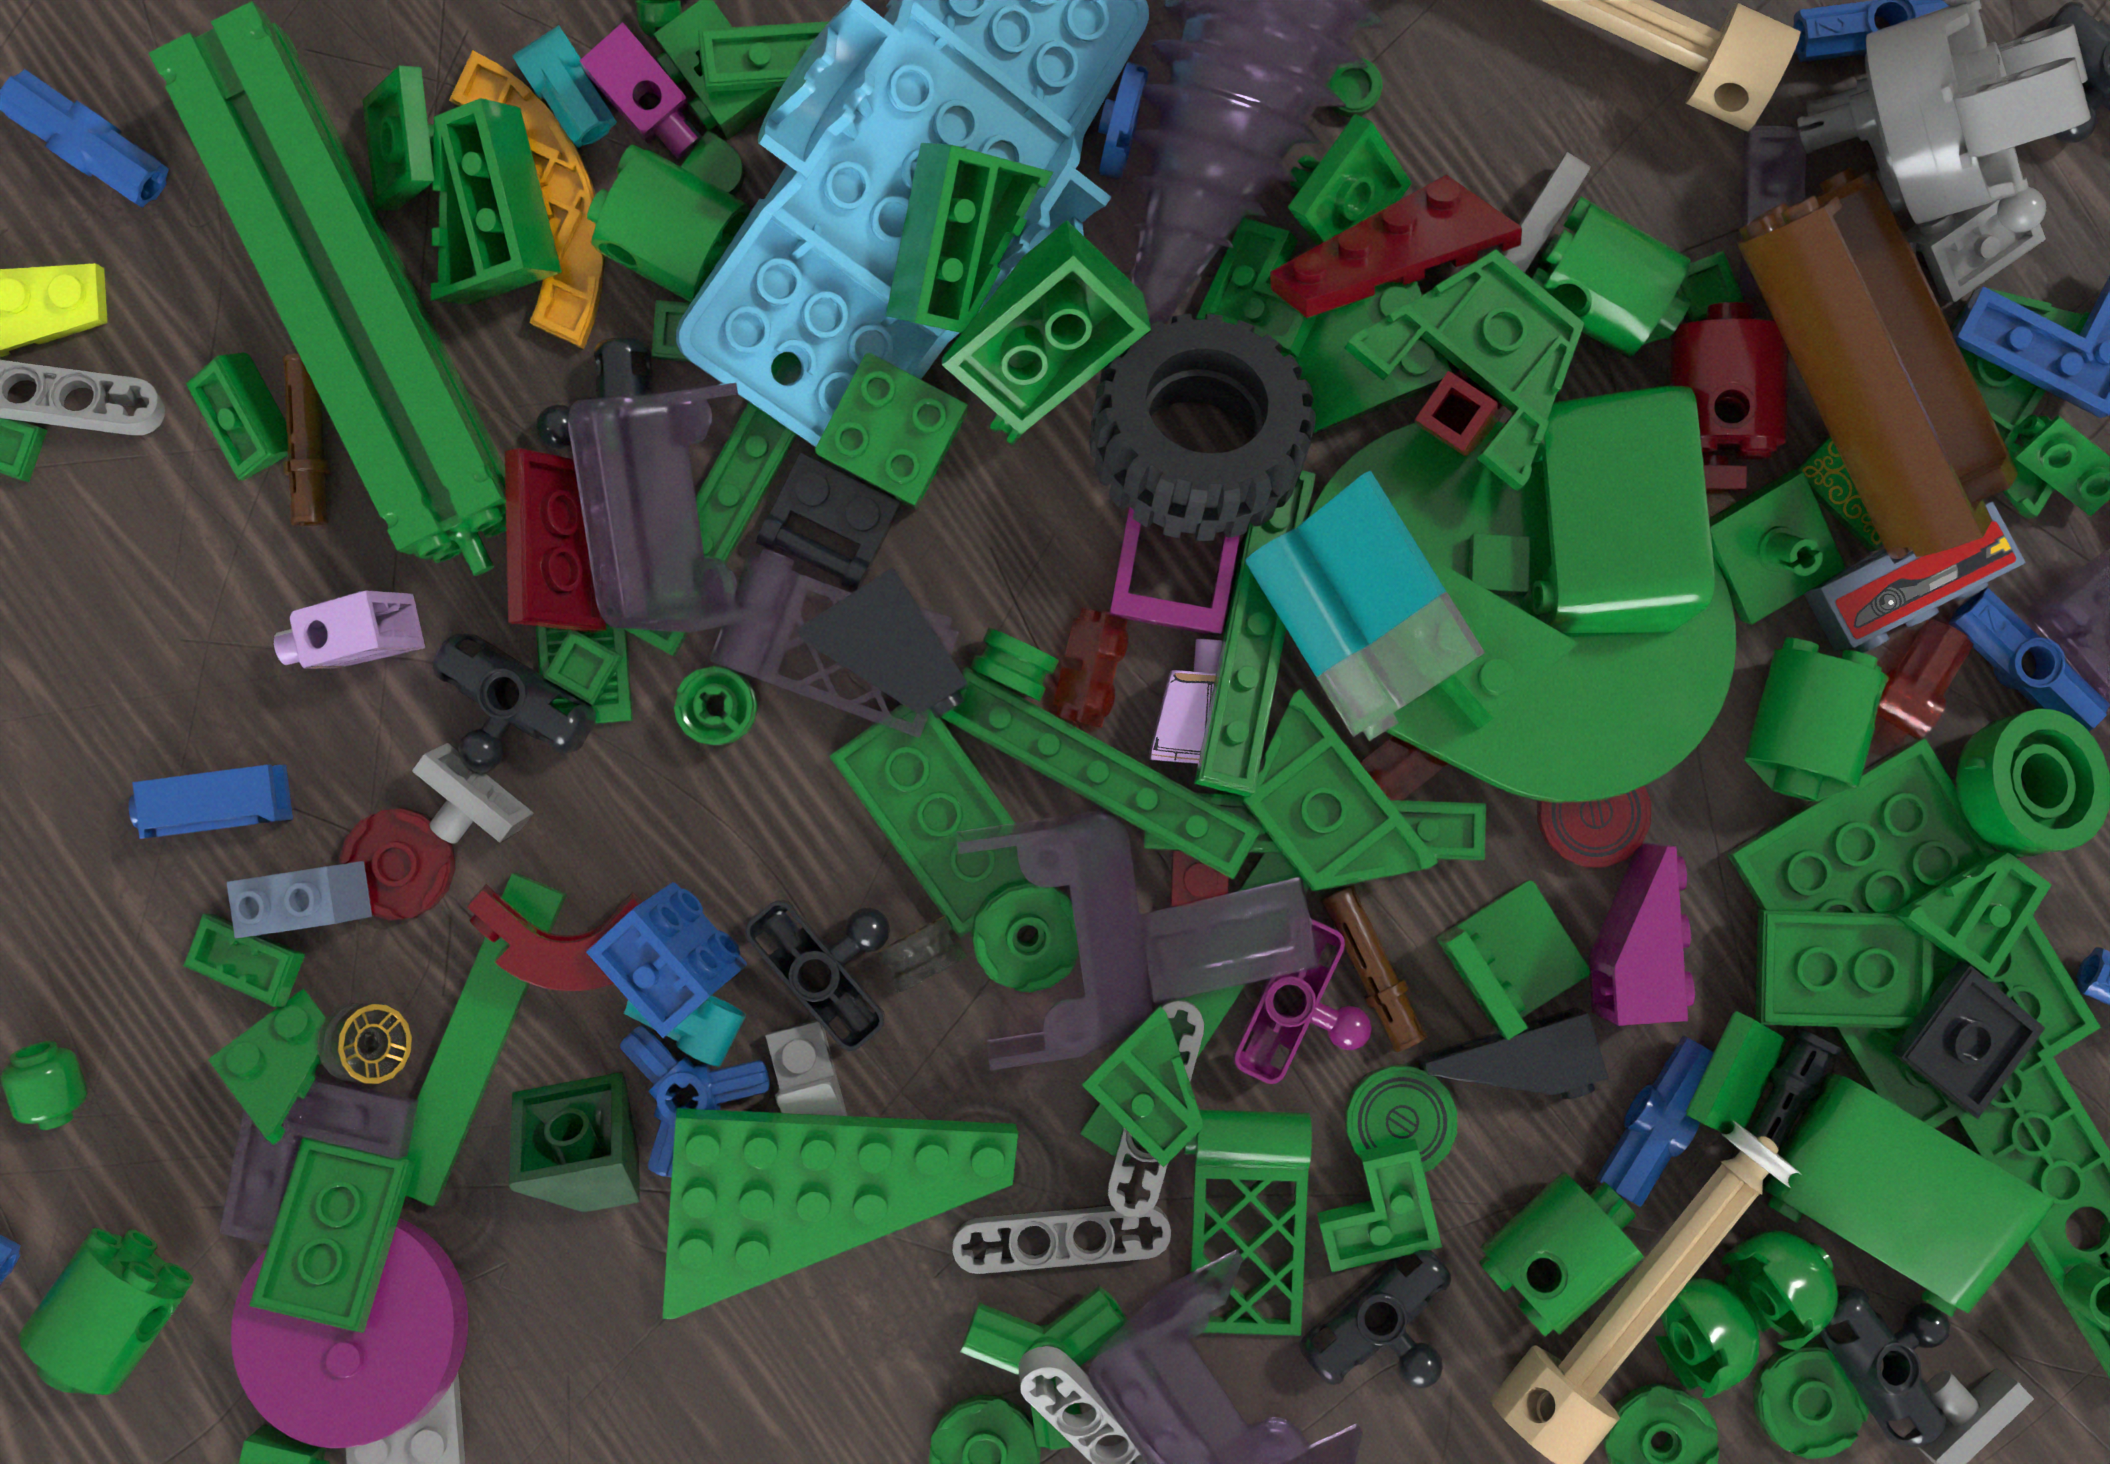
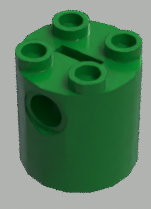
M630 145L620 159L617 168L618 177L610 191L601 189L595 195L589 207L587 219L596 224L591 243L597 252L683 299L692 302L750 214L749 205L651 150H643L636 145Z
M1580 196L1563 223V226L1569 229V231L1564 229L1560 235L1555 233L1537 262L1546 269L1543 270L1538 267L1531 276V279L1584 322L1583 333L1623 356L1630 358L1644 344L1662 338L1669 339L1684 318L1691 304V299L1682 294L1680 285L1691 261L1687 256Z
M1786 637L1782 649H1775L1773 651L1769 676L1759 702L1744 760L1773 791L1817 802L1859 788L1875 729L1877 708L1889 677L1881 672L1882 668L1877 666L1878 658L1872 655L1843 650L1841 658L1819 653L1818 644Z
M1563 1171L1480 1247L1486 1255L1479 1261V1264L1504 1292L1512 1285L1519 1290L1525 1299L1518 1304V1307L1546 1337L1553 1329L1561 1335L1634 1268L1644 1256L1622 1231L1636 1217V1214L1606 1182H1603L1588 1195ZM1538 1258L1551 1259L1554 1273L1549 1282L1537 1286L1528 1283L1527 1270L1529 1265Z
M93 1228L23 1326L18 1335L21 1348L38 1365L36 1368L38 1376L49 1386L66 1393L98 1395L116 1393L185 1297L187 1290L194 1281L192 1275L182 1267L167 1263L155 1255L154 1252L158 1248L156 1242L142 1232L129 1229L124 1237L100 1228Z

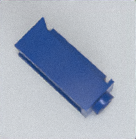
M286 764L274 766L261 765L132 782L134 795L129 800V815L132 824L138 828L139 839L270 823L271 821L293 820Z

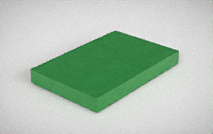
M1758 909L1755 1020L1763 1025L1909 1028L1933 994L1934 943L1898 918V913Z
M303 1136L249 1306L364 1333L416 1163L398 1157Z

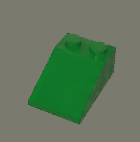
M1066 220L1022 257L944 355L942 365L1022 434L1151 330L1143 292Z
M1417 281L1403 285L1401 282H1385L1376 285L1375 295L1317 315L1298 358L1294 357L1303 370L1300 380L1305 379L1310 384L1314 397L1311 407L1316 413L1313 435L1435 389L1448 371L1451 372L1447 359L1422 338L1416 341L1384 381L1344 349L1353 335L1363 329H1368L1386 318L1391 312L1421 297L1422 294ZM1282 352L1280 353L1283 357H1286L1288 355Z

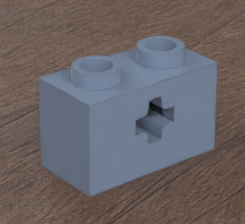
M364 861L227 882L235 938L324 926L372 917Z

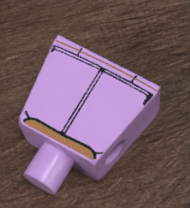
M362 591L295 610L290 614L292 629L278 632L274 637V648L279 660L284 665L300 662L303 668H341L425 648L414 596L408 593Z
M1196 639L1194 671H1170L1149 751V760L1198 764L1222 640Z

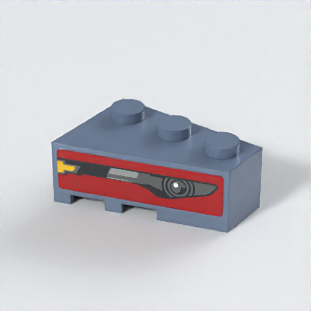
M1985 503L1992 522L1983 538L1921 557H1916L1914 552L1910 551L1906 556L1894 559L1887 554L1884 548L1806 592L1804 596L1834 651L1855 648L1857 652H1867L1890 639L1886 633L1887 631L1905 623L1907 628L1917 625L1939 613L1938 606L1954 598L1956 601L1974 595L1988 586V581L2025 564L2026 562L1994 503Z

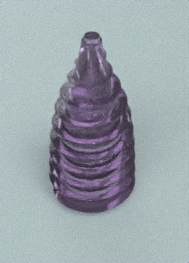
M1371 0L1164 1V8L1167 14L1182 29L1180 39L1158 40L1151 45L1152 52L1156 58L1170 71L1169 83L1143 86L1142 96L1160 113L1159 128L1139 130L1134 133L1137 143L1152 155L1150 175L1137 177L1132 180L1136 189L1145 196L1142 223L1133 227L1134 231L1139 235L1135 267L1130 272L1132 276L1131 282L1143 292L1150 324L1161 320L1166 325L1194 282L1202 280L1200 277L1201 272L1221 246L1234 248L1228 236L1246 214L1268 217L1256 198L1271 180L1298 182L1282 160L1295 144L1323 145L1321 140L1306 124L1317 107H1346L1342 99L1329 86L1337 69H1366L1368 67L1349 45L1357 30H1384L1387 28L1385 21L1370 7Z

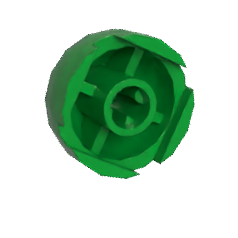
M1784 1231L1759 1232L1739 1243L1722 1258V1265L1730 1263L1732 1273L1724 1278L1726 1285L1754 1306L1760 1319L1759 1330L1762 1333L1772 1327L1784 1336V1338L1777 1342L1782 1347L1793 1350L1800 1349L1818 1335L1832 1320L1838 1302L1837 1283L1832 1272L1833 1263L1825 1250L1816 1243H1808L1806 1240Z
M1692 1277L1660 1316L1667 1336H1654L1667 1365L1681 1384L1689 1390L1701 1387L1704 1390L1701 1397L1710 1398L1728 1390L1746 1378L1756 1365L1760 1349V1319L1756 1309L1747 1299L1742 1298L1736 1291L1721 1281Z

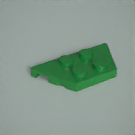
M1300 689L1294 693L1260 764L1255 793L1250 797L1245 796L1243 803L1313 892L1429 869L1439 861L1304 692Z

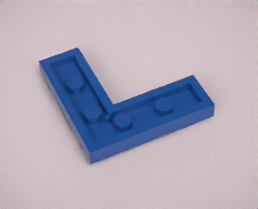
M2110 276L2079 335L1984 286L1974 291L1953 332L1958 346L2098 418L2110 415Z

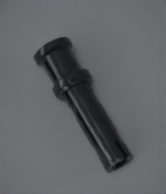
M1796 1025L1792 1031L1795 1040L1781 1067H1773L1770 1073L1772 1076L1770 1082L1774 1083V1086L1749 1131L1757 1139L1761 1136L1766 1137L1777 1118L1768 1138L1777 1145L1778 1153L1783 1147L1805 1101L1812 1103L1814 1098H1818L1821 1091L1817 1085L1832 1056L1839 1057L1843 1050ZM1789 1092H1791L1790 1095H1789V1097H1788V1099H1787V1101H1786V1103H1785V1105L1783 1106V1104H1784V1102H1785V1100H1786V1098H1787Z

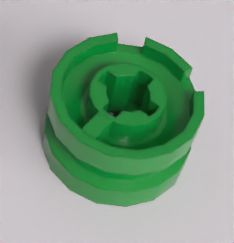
M989 627L983 638L986 644L983 654L975 655L970 669L1040 702L1046 690L1042 683L1047 674L1054 673L1059 660L1031 645Z
M716 666L697 669L685 677L677 689V698L674 706L676 720L684 733L699 743L710 745L734 743L745 736L756 721L758 711L756 692L747 678L734 670ZM720 695L725 698L724 711L726 713L723 716L713 717L707 711V702L712 696Z

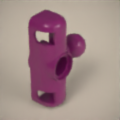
M1307 917L1300 918L1294 923L1290 936L1284 947H1282L1268 979L1262 985L1259 999L1244 1028L1243 1036L1234 1050V1062L1242 1072L1268 1084H1275L1281 1081L1287 1073L1309 1023L1327 1030L1330 1040L1339 1049L1355 1050L1363 1047L1370 1039L1371 1023L1367 1014L1360 1008L1345 1006L1336 1010L1320 1003L1345 947V939L1337 930ZM1298 930H1301L1293 949L1290 950ZM1327 943L1337 947L1336 954L1328 968L1318 963ZM1284 985L1298 986L1302 992L1300 1006L1291 1013L1284 1014L1276 1011L1273 999L1277 990ZM1253 1031V1035L1244 1052L1242 1051V1049L1248 1039L1250 1032ZM1279 1044L1289 1049L1288 1056L1281 1069L1271 1064Z

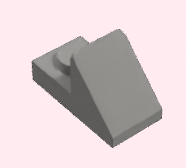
M815 1020L767 1033L765 1036L780 1089L775 1097L781 1112L847 1116L823 1026Z

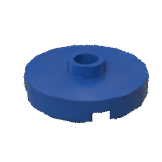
M1127 62L1116 101L1110 99L1105 101L1098 133L1107 135L1099 169V175L1116 180L1119 177L1122 178L1138 123L1137 119L1141 106L1140 99L1141 96L1144 97L1149 75V70H1147L1146 66Z

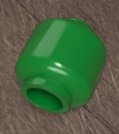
M54 1041L31 1044L11 1054L9 1057L10 1063L3 1069L0 1075V1082L12 1116L20 1123L38 1124L40 1130L57 1128L70 1122L74 1118L73 1111L84 1103L88 1094L76 1054L68 1048L57 1047Z

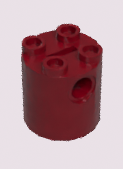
M1723 302L1707 306V320L1678 325L1671 335L1670 386H1688L1692 388L1695 394L1702 455H1713V451L1736 450L1737 459L1771 458V452L1777 450V446L1786 443L1789 349L1776 322L1754 319V305L1750 303ZM1721 405L1731 406L1737 410L1741 421L1733 424L1725 423L1718 418L1714 408Z

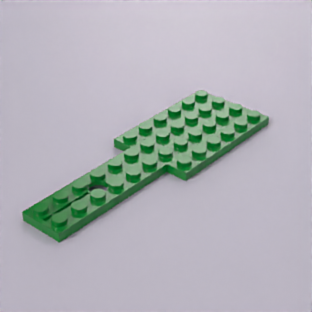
M1916 738L1865 769L1862 773L1859 788L1817 802L1812 801L1726 854L1760 910L1899 913L1903 907L1993 854L1994 850L1969 824L1961 809L1957 789L1926 738ZM2032 916L1994 978L1987 980L2043 1025L2045 1030L1979 1119L1965 1113L1891 1053L1908 1028L1831 1027L1870 1091L1933 1128L1952 1118L1973 1152L2054 1200L2044 1220L2027 1240V1243L2110 1379V1338L2106 1335L2107 1332L2074 1309L2066 1301L2063 1292L2064 1279L2075 1265L2083 1262H2093L2106 1268L2099 1256L2104 1253L2106 1258L2103 1260L2110 1270V1150L2053 1058L2101 1027L2034 916ZM1935 944L1933 950V994L1958 962ZM2082 1207L2096 1208L2102 1214L2105 1221L2100 1229L2101 1241L2089 1249L2075 1248L2066 1236L2065 1228L2069 1216L2075 1210ZM2104 1285L2098 1291L2096 1304L2104 1299L2107 1293V1285Z

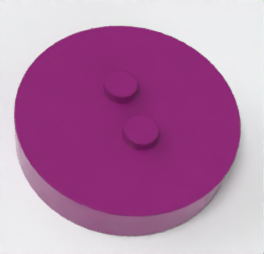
M398 1219L364 1333L249 1306L267 1248L258 1257L246 1275L237 1295L231 1323V1347L235 1369L247 1397L257 1411L274 1427L296 1440L318 1447L351 1448L363 1446L410 1427L428 1414L443 1398L453 1383L464 1357L468 1337V1307L464 1288L457 1270L445 1251L427 1233L408 1221Z

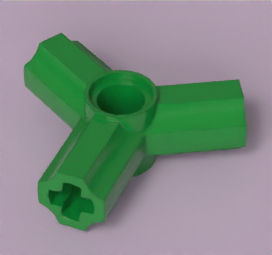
M1100 1285L1053 1322L1041 1326L978 1303L969 1323L960 1352L1019 1375L1018 1364L1024 1354L1037 1347L1050 1346L1066 1353L1080 1367L1129 1329L1130 1322L1116 1300ZM1054 1376L1053 1378H1050V1379L1054 1382V1390H1055L1057 1387H1056V1379H1055V1376ZM1081 1403L1071 1404L1064 1411L1073 1415L1082 1414ZM1031 1405L1037 1447H1046L1050 1450L1071 1447L1072 1444Z

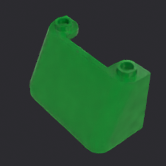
M1660 386L1554 402L1548 417L1549 424L1544 438L1539 443L1532 461L1543 462L1552 563L1545 570L1542 579L1536 580L1533 585L1532 607L1534 613L1540 615V621L1561 633L1674 632L1710 605L1715 586L1698 409L1692 388L1688 386Z
M1827 1072L1818 1087L1821 1091L1818 1098H1814L1812 1103L1809 1102L1778 1154L1801 1174L1793 1173L1788 1178L1790 1187H1788L1768 1173L1763 1181V1190L1772 1194L1767 1205L1796 1223L1805 1214L1926 1288L1920 1297L1921 1299L1952 1317L1957 1308L1969 1314L2042 1223L2054 1200L1847 1077Z

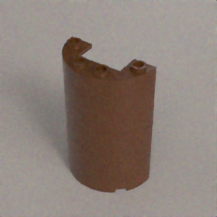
M1852 166L1819 182L1823 191L1821 194L1804 199L1789 208L1786 202L1754 217L1752 222L1739 229L1743 238L1737 244L1887 554L1891 558L1900 559L1910 551H1913L1916 557H1921L1983 538L1992 522V518L1982 499L2009 489L2017 477L2018 471L1874 168L1872 167L1856 175Z

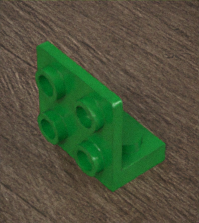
M866 353L822 434L815 451L820 457L889 492L903 505L917 511L968 414V404L872 353Z
M1530 880L1522 882L1436 937V940L1495 1032L1507 1040L1528 1028L1522 1019L1523 1017L1590 974L1589 967L1536 884Z

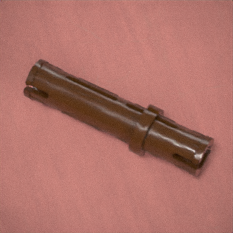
M287 354L282 357L286 392V428L288 434V461L283 462V473L289 476L291 497L290 524L295 526L328 524L325 475L330 474V462L324 460L322 399L299 354Z
M1352 884L1327 895L1321 901L1325 905L1337 931L1345 939V949L1367 992L1364 1000L1368 1008H1375L1392 1043L1394 1052H1400L1422 1042L1427 1038V1035L1423 1031L1405 994L1409 988L1404 979H1398L1378 935L1355 891L1356 888Z

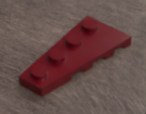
M1446 174L1270 272L1271 290L1308 318L1375 295L1376 285L1385 282H1401L1403 285L1424 279L1425 269L1448 261H1451L1455 268L1477 261L1478 251L1498 245L1504 252L1521 246L1522 227Z

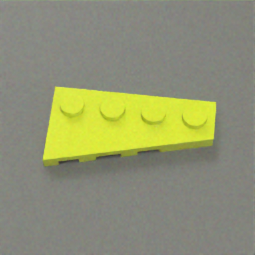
M98 264L0 269V357L9 355V351L33 343L38 345L108 323L105 271Z

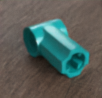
M559 25L512 55L540 99L545 98L561 127L577 148L595 143L607 135L609 130L617 123L586 75L579 61L581 59Z
M711 995L666 1036L676 1040V1046L686 1054L709 1065L719 1067L722 1065L739 1032L746 1014L734 1005ZM628 1000L623 1014L654 1029Z

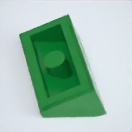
M241 352L216 356L186 383L239 481L255 475L288 456L286 420L248 353Z

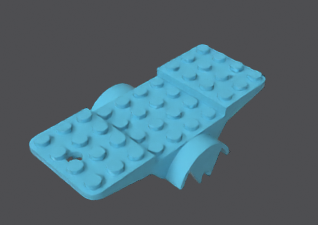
M850 0L829 21L803 54L778 92L763 121L758 136V143L787 165L765 199L758 200L681 317L676 329V343L680 352L690 362L814 447L817 446L866 353H872L907 373L922 379L947 343L957 336L959 332L886 317L920 144L954 145L1053 172L1046 187L1039 188L1023 217L1027 222L1019 237L1013 236L997 266L1001 271L980 308L981 310L1024 255L1066 220L1084 236L1082 222L1099 209L1105 207L1111 199V196L1076 170V167L1080 161L1084 134L1146 29L1149 20V6L1146 0H890L886 5L889 10L884 18L861 0ZM783 352L794 353L801 363L799 378L794 383L787 385L779 384L771 373V365L774 358Z

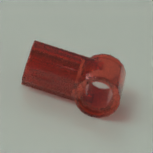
M1934 619L1926 620L1899 666L1891 669L1886 674L1889 678L1883 690L1876 715L1916 740L1928 734L1945 709L1946 698L1943 697L1945 691L1974 645L1967 638L1968 636L1950 625L1940 623Z

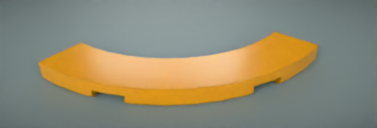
M472 50L449 101L455 107H459L482 98L521 108L562 273L543 279L538 302L529 323L536 328L584 349L595 322L602 294L605 267L604 255L597 252L591 243L596 224L587 219L589 207L596 195L592 180L573 141L569 139L545 103L520 79L505 68Z

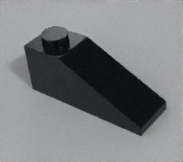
M1577 1007L1527 1022L1525 1024L1528 1028L1510 1040L1495 1032L1417 1057L1420 1068L1428 1075L1549 1095L1561 1094L1563 1099H1573L1590 1094L1595 1091L1594 1083L1609 1079L1589 1013Z

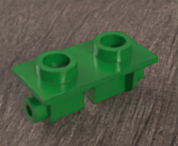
M2029 415L2020 423L2018 431L2022 435L2021 441L2024 446L2013 455L2015 459L2089 516L2093 515L2110 500V455L2059 415L2053 420L2047 416L2037 417L2036 415Z

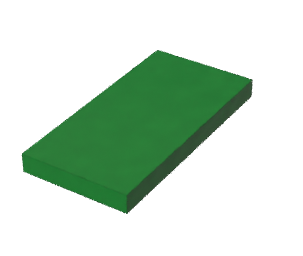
M901 704L829 756L959 938L972 930L975 913L989 894L1006 883L1023 879L1040 881L1051 873L940 718L936 719L932 711L921 717Z

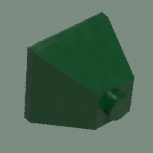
M623 1072L512 1092L509 1186L512 1191L581 1212L640 1202L639 1151Z

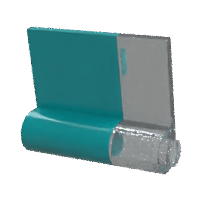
M1371 470L1362 474L1297 528L1273 539L1245 559L1249 570L1353 737L1364 732L1370 741L1399 723L1394 715L1395 712L1485 653Z

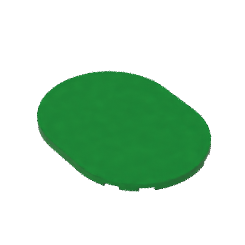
M1498 421L1485 439L1467 456L1462 455L1419 427L1416 423L1391 431L1354 454L1327 483L1311 509L1308 518L1362 474L1371 470L1421 552L1468 578L1469 542L1473 533L1529 536V592L1525 596H1497L1540 620V615H1536L1533 611L1532 588L1535 581L1541 580L1545 570L1552 565L1543 462H1532L1531 467L1533 468L1529 480L1522 488L1515 491L1477 459L1505 424ZM1713 556L1715 572L1714 593L1710 605L1704 611L1674 632L1563 633L1579 644L1499 715L1480 729L1392 632H1389L1360 654L1325 675L1333 684L1332 687L1336 693L1352 709L1372 724L1497 788L1518 796L1552 803L1605 800L1638 789L1663 776L1682 762L1698 746L1710 730L1722 709L1733 675L1736 654V624L1726 581Z

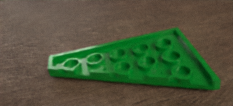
M677 1108L662 1319L678 1318L1013 1185L1018 1141L1016 1124Z

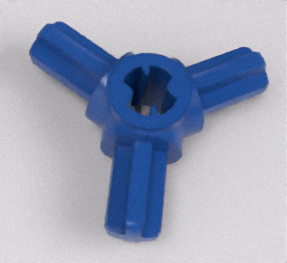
M644 1025L636 1027L620 1044L621 1050L654 1084L648 1092L657 1101L654 1116L661 1121L648 1161V1169L661 1176L672 1177L677 1108L720 1110L721 1103L763 1094L769 1090L768 1071L764 1062L760 1060L713 1070L712 1066L707 1063L695 1066L686 1056L679 1062ZM675 1083L681 1088L686 1087L689 1083L692 1084L698 1092L693 1096L692 1100L698 1101V1105L691 1100L687 1101L684 1105L679 1103L675 1095L681 1089L675 1088Z

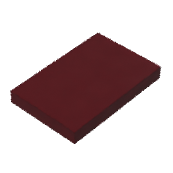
M521 448L505 451L508 623L591 633L606 631L602 465Z

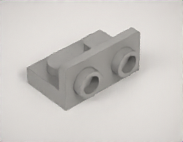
M2000 200L1917 224L1905 232L1911 248L1922 252L1940 297L1956 302L2046 240L2041 225L2039 224L2027 232L2008 230L2001 224L1998 218L1997 207Z

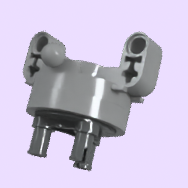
M1942 0L1948 7L1867 34V53L1865 55L1867 77L1857 80V87L1806 102L1808 116H1802L1797 119L1798 128L1803 130V132H1800V137L1806 153H1814L1815 150L1855 137H1859L1861 141L1868 140L1879 170L1876 171L1877 177L1894 212L1908 209L1914 222L1921 224L2000 200L1997 207L1998 218L2004 227L2014 232H2027L2037 227L2044 219L2046 213V201L2043 195L2036 189L2029 187L2027 178L2022 175L2015 146L2074 128L2089 121L2091 118L2082 85L2088 78L2074 24L2056 26L1997 46L1996 42L1987 43L1979 10L1982 9L1980 0Z

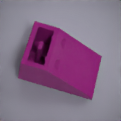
M1643 842L1635 851L1588 957L1592 1013L1618 1026L1688 1021L1687 1006L1694 1004V981L1690 971H1685L1683 948H1689L1691 929L1688 916L1685 913L1681 914L1679 892L1686 889L1687 870L1683 857L1677 856L1676 846Z

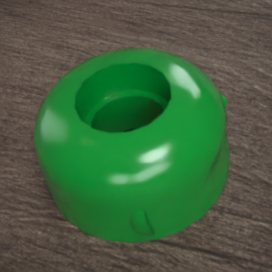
M2035 709L1992 721L1972 735L1965 744L1958 760L1956 786L1961 809L1975 832L1997 850L2009 852L2019 859L2023 856L2034 857L2047 852L2069 850L2082 846L2092 839L2104 824L2110 807V772L2105 756L2089 731L2067 714L2053 709ZM2021 776L2026 785L2027 795L2022 787Z

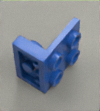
M674 882L633 908L586 952L662 1038L668 1035L711 995L747 966L746 961L740 956V949L734 939L727 933L718 931L703 914V908L699 900L691 892L681 889Z

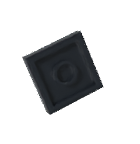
M1958 960L1892 1049L1891 1053L1965 1113L1979 1119L2045 1030V1027L1972 966Z

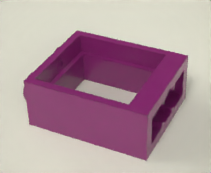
M1129 506L1109 616L1213 636L1222 634L1240 535L1227 538L1225 533L1223 535L1210 608L1130 594L1128 591L1141 523L1133 519L1134 510Z

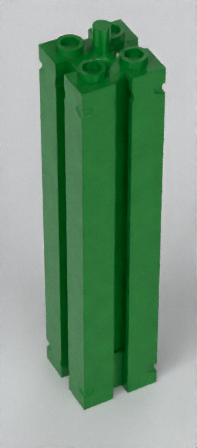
M251 1L211 21L213 29L197 37L189 32L149 52L148 54L158 74L166 81L165 88L380 517L384 518L388 524L387 531L397 551L409 555L414 553L416 557L425 560L433 558L435 563L447 561L463 553L474 576L494 568V564L478 532L482 531L485 538L494 537L506 532L505 465L377 210H375V206L306 68L300 63L298 59L299 54L290 36L275 22L271 23L268 15Z

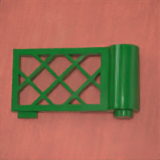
M1199 1109L1204 1127L1184 1146V1154H1194L1195 1163L1190 1284L1179 1283L1178 1320H1188L1189 1332L1301 1336L1308 1169L1310 1167L1312 1150L1310 1113ZM1206 1179H1230L1243 1194L1220 1214L1206 1199ZM1243 1180L1258 1181L1249 1188ZM1272 1181L1295 1182L1294 1201L1277 1216L1257 1196ZM1251 1201L1270 1222L1250 1241L1246 1242L1228 1221ZM1206 1211L1214 1221L1204 1229ZM1292 1216L1293 1233L1284 1225ZM1222 1228L1241 1249L1218 1269L1203 1253L1204 1243ZM1278 1229L1292 1244V1255L1277 1269L1273 1270L1255 1249ZM1249 1256L1268 1277L1245 1297L1226 1276ZM1204 1266L1212 1275L1202 1283ZM1291 1270L1289 1287L1282 1278ZM1218 1283L1238 1302L1224 1317L1201 1316L1202 1297ZM1276 1284L1290 1299L1289 1319L1265 1318L1253 1304ZM1247 1311L1253 1318L1240 1316Z

